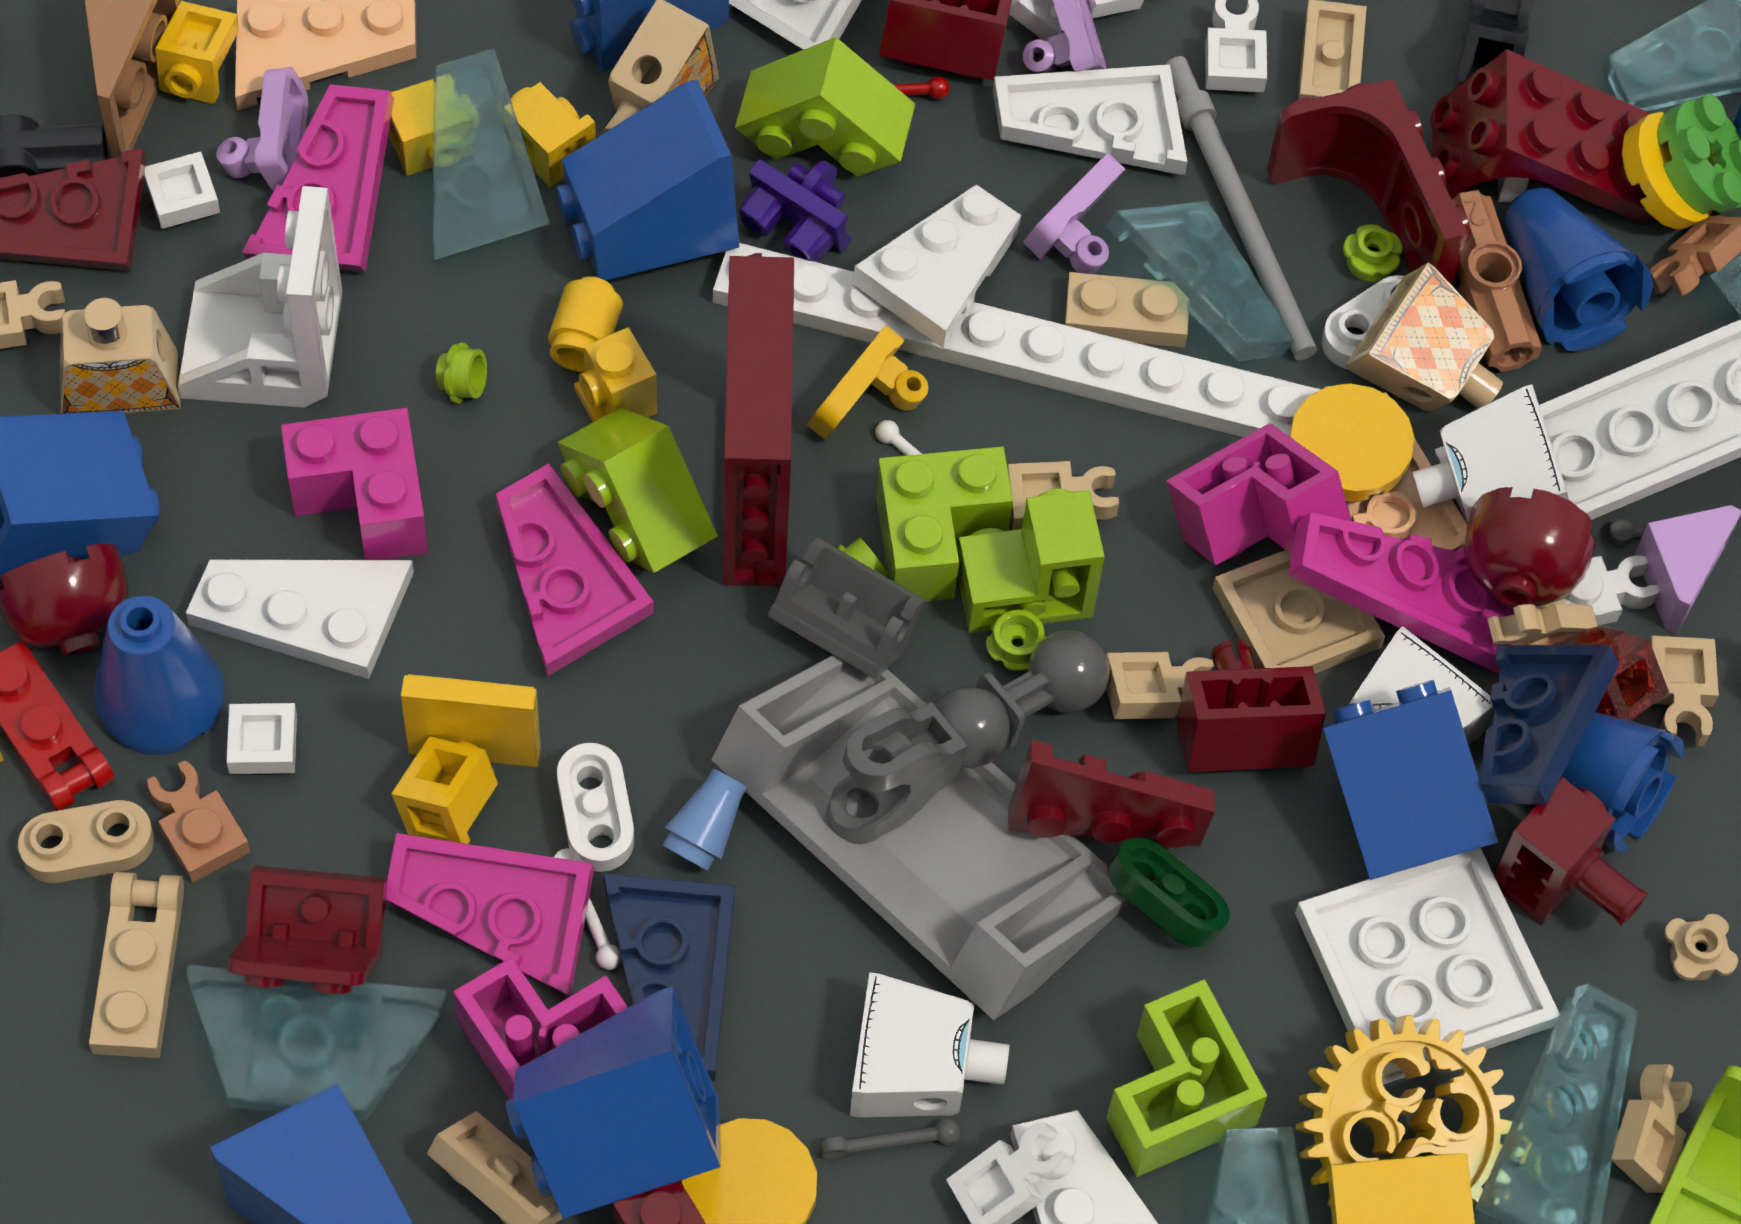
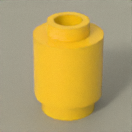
M583 277L580 280L570 281L565 285L548 334V342L551 345L550 356L560 366L572 371L585 372L584 346L615 332L622 311L623 301L610 283L597 277Z

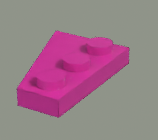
M329 85L296 148L299 153L283 184L281 186L277 184L267 203L270 208L256 235L251 234L242 251V254L247 259L261 253L292 255L293 249H287L285 243L288 211H299L302 186L328 188L339 270L366 273L394 97L390 91Z
M550 464L543 466L496 493L497 509L547 677L654 614V601Z
M396 833L388 873L386 901L501 962L512 957L522 973L570 997L573 990L595 867L592 863Z

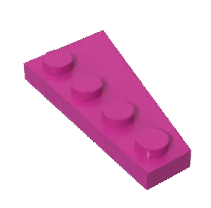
M1310 512L1297 522L1288 576L1399 628L1403 626L1420 638L1500 674V669L1495 661L1497 645L1493 643L1487 619L1492 616L1514 615L1515 612L1512 607L1501 603L1476 582L1467 565L1465 546L1454 551L1432 546V539L1410 534L1404 539L1386 536L1381 527Z

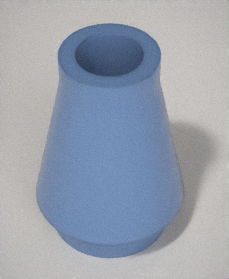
M713 768L706 781L664 827L670 832L662 846L708 871L716 857L722 860L740 800L747 787Z

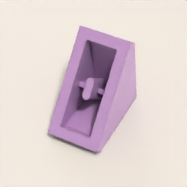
M1729 505L1647 524L1635 555L1645 556L1648 560V566L1643 576L1647 586L1658 585L1660 591L1654 603L1664 628L1676 635L1724 550L1740 518V509Z

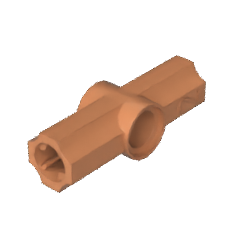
M1479 190L1459 193L1452 199L1454 206L1459 205L1463 208L1469 222L1470 236L1465 241L1459 261V271L1457 274L1460 285L1457 292L1493 329L1494 339L1484 353L1488 366L1496 367L1500 372L1521 369L1526 363L1537 359L1542 349L1519 281L1522 271L1521 259L1517 252L1506 243L1491 196H1484L1480 194ZM1484 279L1492 280V281H1494L1495 283L1486 281V280H1484Z

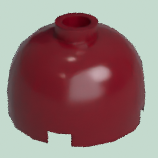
M1502 487L1482 494L1472 507L1465 538V558L1469 571L1476 582L1501 603L1512 608L1526 604L1535 605V607L1543 606L1564 599L1584 579L1591 564L1596 545V536L1592 537L1590 534L1593 522L1588 514L1570 500L1545 490L1533 489L1531 499L1510 497L1513 487Z
M114 544L86 546L90 559L80 560V557L68 558L67 552L64 551L29 562L1 575L0 611L8 627L22 641L36 647H60L63 657L76 656L100 647L101 643L98 635L107 630L111 613L120 603L127 600L128 596L126 572L118 547Z

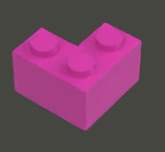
M408 408L281 425L288 481L295 517L358 508L365 560H386L428 554L424 513Z
M1271 423L1166 480L1183 541L1215 566L1227 559L1237 557L1246 548L1267 536L1292 554L1297 522L1310 512L1351 521L1339 472Z
M512 957L453 991L457 1023L508 1099L513 1098L516 1069L628 1008L605 975L548 1010Z

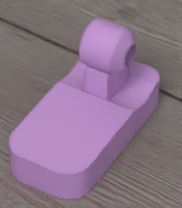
M1052 0L1060 28L1064 32L1049 37L1047 41L1037 39L1028 43L1023 51V61L1026 67L1036 74L1052 73L1057 67L1062 68L1068 65H1072L1075 72L1106 69L1105 59L1087 0ZM1044 53L1043 59L1038 62L1039 56Z
M284 67L265 71L258 119L261 136L249 138L246 141L240 137H232L223 141L218 147L217 159L230 177L242 178L250 173H261L273 191L277 184L280 186L283 184L299 153L296 148L306 131L308 114L306 88L294 68Z
M1107 153L1035 226L1023 244L1039 259L1043 258L1051 247L1054 246L1066 258H1070L1072 267L1078 273H1096L1107 261L1109 249L1103 239L1091 235V232L1079 220L1114 185L1126 169Z

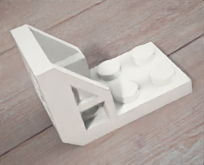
M302 186L299 211H288L285 243L287 249H293L292 255L261 253L195 281L178 382L181 399L305 408L327 397L343 292L328 188Z

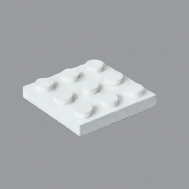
M1481 848L1376 879H1368L1298 902L1295 915L1348 1031L1359 1028L1370 1039L1369 1029L1371 1021L1385 1018L1392 1032H1394V1026L1398 1017L1412 1015L1418 1034L1420 1027L1425 1021L1438 1019L1440 1022V1040H1443L1446 1035L1455 1030L1461 1029L1465 1032L1461 1051L1466 1053L1479 1047H1484L1487 1050L1556 1026L1561 1017ZM1423 1048L1425 1061H1429L1430 1069L1434 1068L1432 1060H1428L1426 1050ZM1388 1062L1382 1073L1383 1085L1404 1078L1405 1075L1402 1069L1396 1064Z

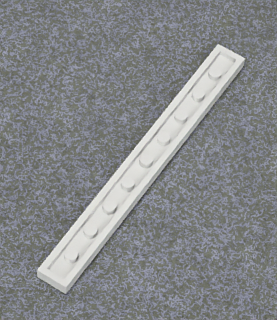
M739 243L740 248L727 250L713 288V303L728 307L729 256H748L754 253H762V257L793 256ZM794 257V324L869 343L887 325L905 340L898 349L901 351L1240 437H1245L1271 423L1290 436L1294 414L1307 397L1321 390L976 302L972 303L966 314L960 315L953 326L950 339L942 348L853 285V271Z

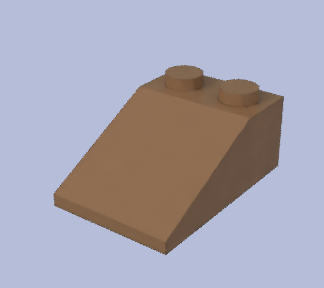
M85 0L97 97L111 158L121 157V152L133 150L159 91L155 48L181 0Z

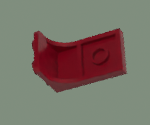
M1507 49L1487 65L1479 68L1469 79L1448 95L1440 98L1435 104L1430 119L1433 128L1432 157H1437L1443 166L1446 176V189L1451 200L1469 187L1484 181L1510 177L1528 178L1550 184L1642 225L1653 218L1644 209L1640 201L1647 197L1642 191L1640 184L1631 186L1630 181H1628L1622 158L1625 132L1630 126L1636 124L1639 119L1651 113Z
M1394 79L1374 84L1358 83L1343 92L1317 99L1312 97L1301 98L1284 108L1279 114L1267 166V174L1271 182L1279 184L1307 176L1325 175L1341 178L1355 184L1373 199L1389 231L1396 234L1400 239L1403 247L1400 255L1408 272L1411 273L1429 263L1452 285L1455 274L1459 271V261L1465 241L1470 236L1469 222L1463 208L1459 205L1454 206L1446 189V176L1443 166L1437 157L1430 156L1423 142V130L1419 116L1414 109L1407 108Z

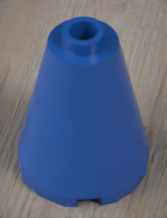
M1538 188L1527 190L1513 200L1506 212L1504 223L1512 248L1521 259V276L1538 328L1546 341L1553 346L1554 342L1561 343L1566 351L1577 352L1598 347L1619 336L1629 327L1624 318L1636 305L1642 312L1649 303L1653 281L1650 270L1645 263L1552 189Z
M136 596L120 603L109 617L94 684V707L101 724L113 735V739L124 748L146 755L171 754L187 748L186 742L194 739L202 732H204L205 736L215 726L224 706V681L221 670L213 656L166 603L151 596Z
M1595 712L1561 778L1566 779L1577 789L1582 788L1593 793L1604 804L1606 811L1616 818L1603 844L1623 853L1629 849L1623 839L1628 834L1641 839L1661 812L1677 779V776L1667 772L1671 755L1683 760L1684 744L1683 739L1671 734L1669 731Z

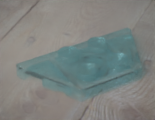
M188 965L186 973L230 1107L281 1112L338 1083L357 1120H367L445 1013L448 1003L447 991L439 989L365 982L363 985L353 986V991L350 993L327 994L314 991L311 988L312 982L285 979V984L280 987L248 985L244 983V975L229 973L227 968Z

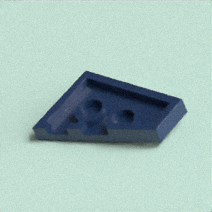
M1497 645L1495 661L1500 669L1499 682L1492 684L1490 701L1495 709L1493 726L1486 730L1479 785L1489 803L1547 805L1619 666V662L1610 645Z
M603 873L604 888L631 1005L662 989L673 986L711 1080L715 1081L734 911L735 885Z

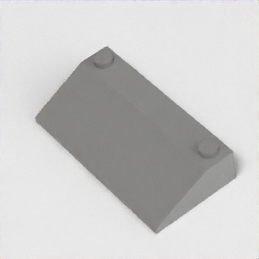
M832 655L739 705L711 760L729 777L747 787L745 792L993 1020L1032 995L1131 903L1122 897L1112 884L1108 875V866L1075 836L1059 835L1051 838L1034 836L1029 832L1008 830V806L1016 784L992 762L972 769L961 767L955 782L938 791L906 823L872 842L854 844L840 837L831 828L826 812L834 787L850 775L842 762L850 735L860 726L891 709L905 708L911 711L926 705L922 699L888 669L874 679L837 656ZM873 749L864 750L865 757L869 758ZM868 795L846 805V809L849 814L856 818H867L877 812L878 804L875 798Z

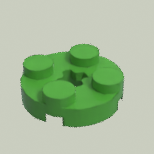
M1706 94L1698 99L1687 100L1665 112L1658 125V145L1660 146L1668 141L1672 160L1663 165L1670 182L1681 198L1691 208L1702 214L1715 210L1718 212L1716 216H1724L1740 208L1741 138L1737 133L1736 127L1726 116L1725 109L1720 100L1712 94Z

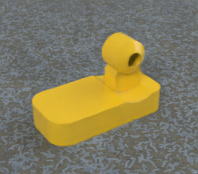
M885 325L807 423V426L824 440H827L870 384L885 395H889L891 402L898 409L910 411L917 408L926 397L929 387L927 380L922 374L917 371L908 370V367L894 356L905 340Z

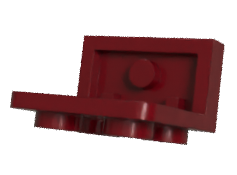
M255 865L250 871L246 935L228 957L227 971L232 974L244 975V983L257 987H280L285 984V979L312 982L311 988L321 993L346 994L352 992L353 986L365 983L382 956L388 878Z

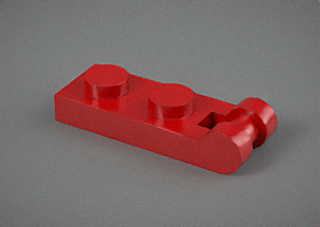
M21 640L1 651L0 730L53 809L59 811L75 803L73 796L92 785L99 790L114 781L115 776L101 751L94 746L24 641ZM73 757L78 762V764L61 774L54 769Z

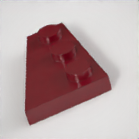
M143 147L121 152V157L90 163L89 159L68 163L65 169L32 176L22 173L0 178V259L131 271L147 158Z
M1031 739L1008 806V830L1029 832L1034 836L1051 838L1059 835L1094 837L1096 840L1106 843L1121 842L1130 838H1145L1170 848H1180L1188 845L1201 846L1215 813L1214 790L1148 771L1135 773L1129 777L1106 771V760L1086 754L1078 759V763L1053 757L1052 745Z

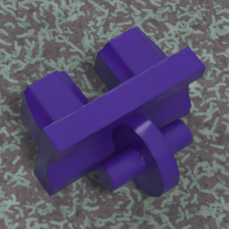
M759 159L749 171L752 189L739 209L741 221L745 226L760 236L767 237L779 220L784 217L796 225L784 240L786 250L793 257L817 262L830 248L842 254L852 240L851 236L845 233L848 217L845 213L838 210L843 204L846 194L833 186L837 176L835 166L827 161H821L809 171L796 163L790 169L788 176H785Z

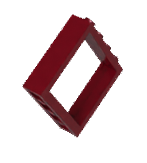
M754 253L748 256H729L722 585L781 587L786 575L792 445L794 257H762V253Z

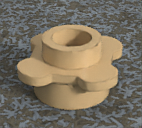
M1708 914L1703 920L1686 922L1681 918H1675L1667 924L1664 936L1672 944L1670 959L1674 972L1680 978L1688 981L1706 980L1716 973L1721 976H1728L1733 973L1738 964V957L1729 949L1726 938L1729 925L1723 917L1717 914ZM1698 942L1704 943L1707 950L1700 952L1696 949L1695 944Z

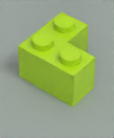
M834 37L751 70L735 129L757 145L759 150L774 160L819 145L836 159L843 168L859 177L901 162L915 103L837 37Z
M620 407L557 442L566 461L560 465V470L566 484L575 496H582L595 502L599 507L606 508L614 526L608 531L611 543L618 555L626 563L632 562L655 573L718 537L668 425Z
M1004 446L879 458L875 496L889 579L924 598L925 602L955 599L959 568L956 543H959V537L970 536L974 532L986 528L1009 531L1013 498Z
M1051 489L1038 496L1027 497L1022 529L1002 531L997 528H986L978 530L970 536L959 537L957 551L959 568L957 578L969 634L991 631L993 622L1002 614L1011 610L1031 612L1040 619L1042 624L1093 617L1105 556L1090 490L1070 492L1066 489Z
M1205 979L1145 1004L1136 1036L1155 1072L1114 1089L1106 1118L1136 1177L1256 1126L1267 1098L1264 1088Z

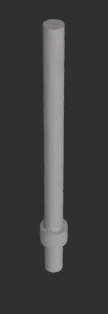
M1183 56L1174 57L1167 61L1165 65L1170 64L1174 90L1178 98L1177 107L1182 124L1186 130L1193 131L1295 360L1307 359L1316 353L1317 347L1214 122L1217 117L1215 107L1208 92L1199 89L1186 58Z

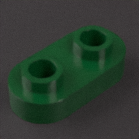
M1130 838L1121 844L1109 863L1108 875L1119 894L1137 906L1166 930L1174 940L1181 944L1193 947L1210 946L1217 940L1229 922L1230 911L1224 898L1168 850L1154 841L1145 838Z

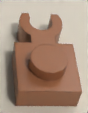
M1709 216L1707 219L1695 224L1667 249L1670 257L1661 260L1650 269L1656 294H1662L1673 285L1678 296H1684L1698 285L1699 277L1704 272L1714 274L1731 267L1737 261V255L1741 252V218Z
M184 760L178 763L181 777L185 782L181 789L174 792L165 791L161 788L155 776L147 779V784L153 804L160 811L170 814L158 821L161 833L191 883H194L250 853L248 840L217 790L201 799L199 798L201 789L197 772L189 762Z

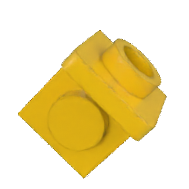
M181 1L155 48L160 90L182 98H190L210 104L215 103L220 94L218 70L239 32L238 14Z

